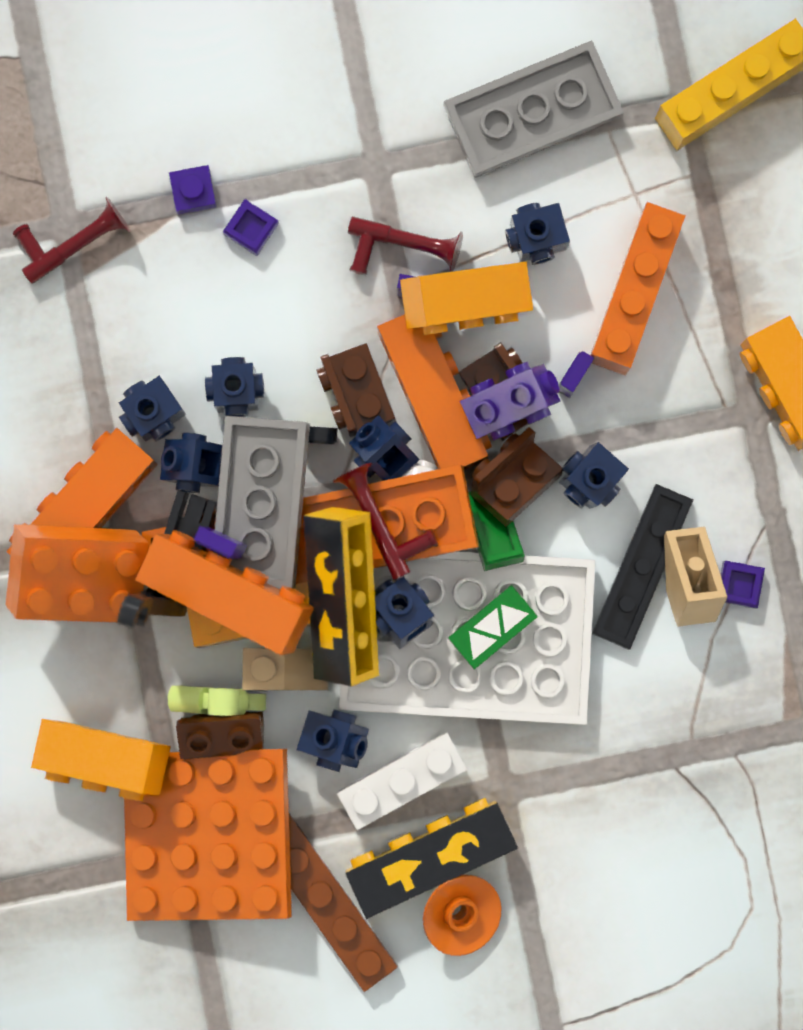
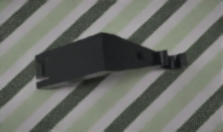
M177 490L164 534H172V531L176 530L195 538L200 526L213 528L217 512V502L191 494L185 516L182 517L189 493ZM198 543L194 544L195 547L206 551V547ZM148 587L138 594H128L121 605L117 623L134 628L135 624L144 627L149 615L183 617L186 616L187 607Z

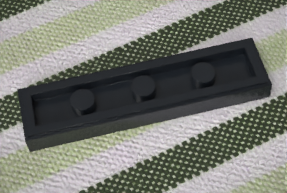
M654 485L593 628L592 635L627 650L631 649L665 569L664 534L666 531L680 530L682 528L693 499L661 485Z

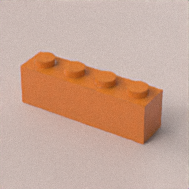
M649 202L646 203L590 353L594 357L592 364L625 376L630 370L686 215Z
M405 314L378 325V336L438 469L461 464L463 469L467 470L488 459L486 450L492 448L488 435L476 439L460 401L470 397L466 388L459 390L453 377L459 374L456 363L450 351L443 354L437 341L438 338L442 337V333L424 335L423 327L407 329Z
M118 428L112 433L106 431L93 444L91 449L94 451V454L86 463L83 464L80 461L69 470L64 478L67 484L57 495L54 492L50 493L39 504L37 511L40 514L30 525L102 528L158 464ZM12 535V536L10 537V539H9V542H11V543H12L13 535ZM11 547L6 551V552H7L8 554H10V555H11Z
M173 530L172 534L155 535L135 579L136 581L279 655L294 653L315 608L303 602L304 594L287 586H282L279 590L266 583L269 578L267 575L249 567H245L244 571L230 565L232 559L210 549L208 552H205L195 547L196 540L182 532Z

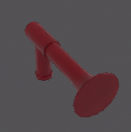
M105 197L107 203L104 211L94 222L44 253L30 231L28 224H23L13 231L14 237L19 240L32 261L22 269L23 274L31 284L66 262V259L105 233L116 229H125L131 232L124 218L108 197Z
M352 216L348 227V234L359 236L360 239L350 271L367 275V266L374 242L379 241L438 256L449 265L450 272H453L459 258L463 232H460L458 236L452 239H436Z
M367 463L333 480V483L339 482L345 485L355 496L362 511L370 512L371 530L377 541L376 544L393 580H396L410 573L405 560L433 546L437 547L439 544L433 531L428 529L426 533L399 546L397 545L369 488L367 474L372 463Z

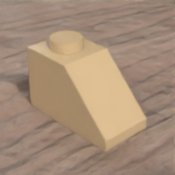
M705 527L666 531L664 534L666 592L677 627L716 622L727 599V594Z
M243 648V690H328L327 681L314 679L312 649L296 648L294 653L279 655L268 648Z

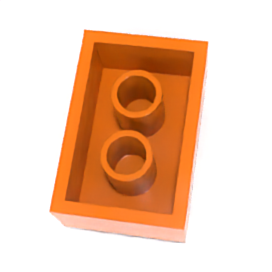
M14 524L5 605L17 620L117 622L121 605L126 596L143 591L144 584L135 579L147 555L149 542L136 530Z

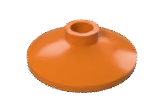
M461 875L441 884L429 897L423 913L424 932L429 942L442 953L452 956L467 955L483 947L493 937L500 923L501 901L499 895L490 883L474 875ZM461 905L460 911L452 915L454 910Z

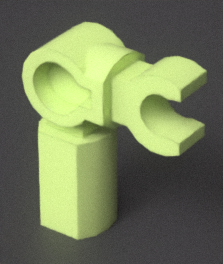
M176 685L171 686L167 698L169 709L172 712L234 716L244 715L246 710H266V694L249 693L238 688Z

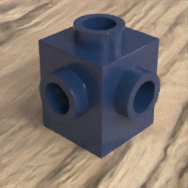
M540 203L521 206L516 209L517 214L511 216L510 228L505 229L510 252H518L520 262L531 260L532 265L553 260L555 258L554 253L567 250L570 243L559 203L541 207ZM531 232H536V233H538V234H540V235H539V236H536V235H533Z
M228 357L221 359V365H211L212 377H205L207 402L214 401V407L218 413H224V417L249 416V411L258 410V398L265 397L263 373L256 374L253 363H246L244 357ZM239 379L241 381V386L238 390L229 391L226 389V382L228 380Z
M160 375L147 384L143 380L135 383L123 393L125 399L119 402V405L125 412L119 416L122 424L132 437L139 433L145 441L151 438L155 442L163 439L175 430L173 423L187 415ZM149 407H154L150 415H144Z
M379 415L372 422L363 425L358 430L356 437L349 442L351 447L359 454L353 460L359 467L372 463L368 469L367 476L369 478L375 473L383 481L402 477L420 460L406 445L412 440L411 437L396 421L388 426Z
M182 433V439H165L164 450L161 456L160 480L176 483V491L180 490L188 493H200L201 486L219 487L222 445L207 442L206 435L196 433Z
M597 442L590 445L583 454L576 451L562 467L566 474L559 483L566 488L563 492L564 495L577 507L583 508L586 506L591 509L599 506L600 503L606 507L620 492L621 488L616 484L629 468L602 444ZM589 474L593 478V483L589 479Z
M403 576L395 583L389 579L374 590L377 632L382 637L388 634L399 650L433 625L434 614L427 606L430 603L429 598L417 583L410 585Z
M333 709L331 716L309 710L296 750L318 757L316 765L340 772L342 765L357 768L359 760L363 758L367 750L369 728L356 725L357 716Z

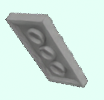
M592 40L445 100L443 105L474 178L622 118L624 114Z
M225 416L215 530L247 545L242 558L232 559L230 565L244 571L245 567L255 569L267 575L269 578L266 583L281 589L282 586H287L295 589L310 423Z

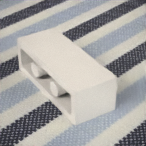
M445 732L339 790L337 795L356 830H359L463 773L467 768L448 733Z

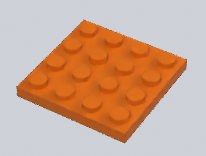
M287 748L248 750L231 756L180 759L179 752H169L160 795L145 794L143 801L124 798L127 921L289 919L292 917Z

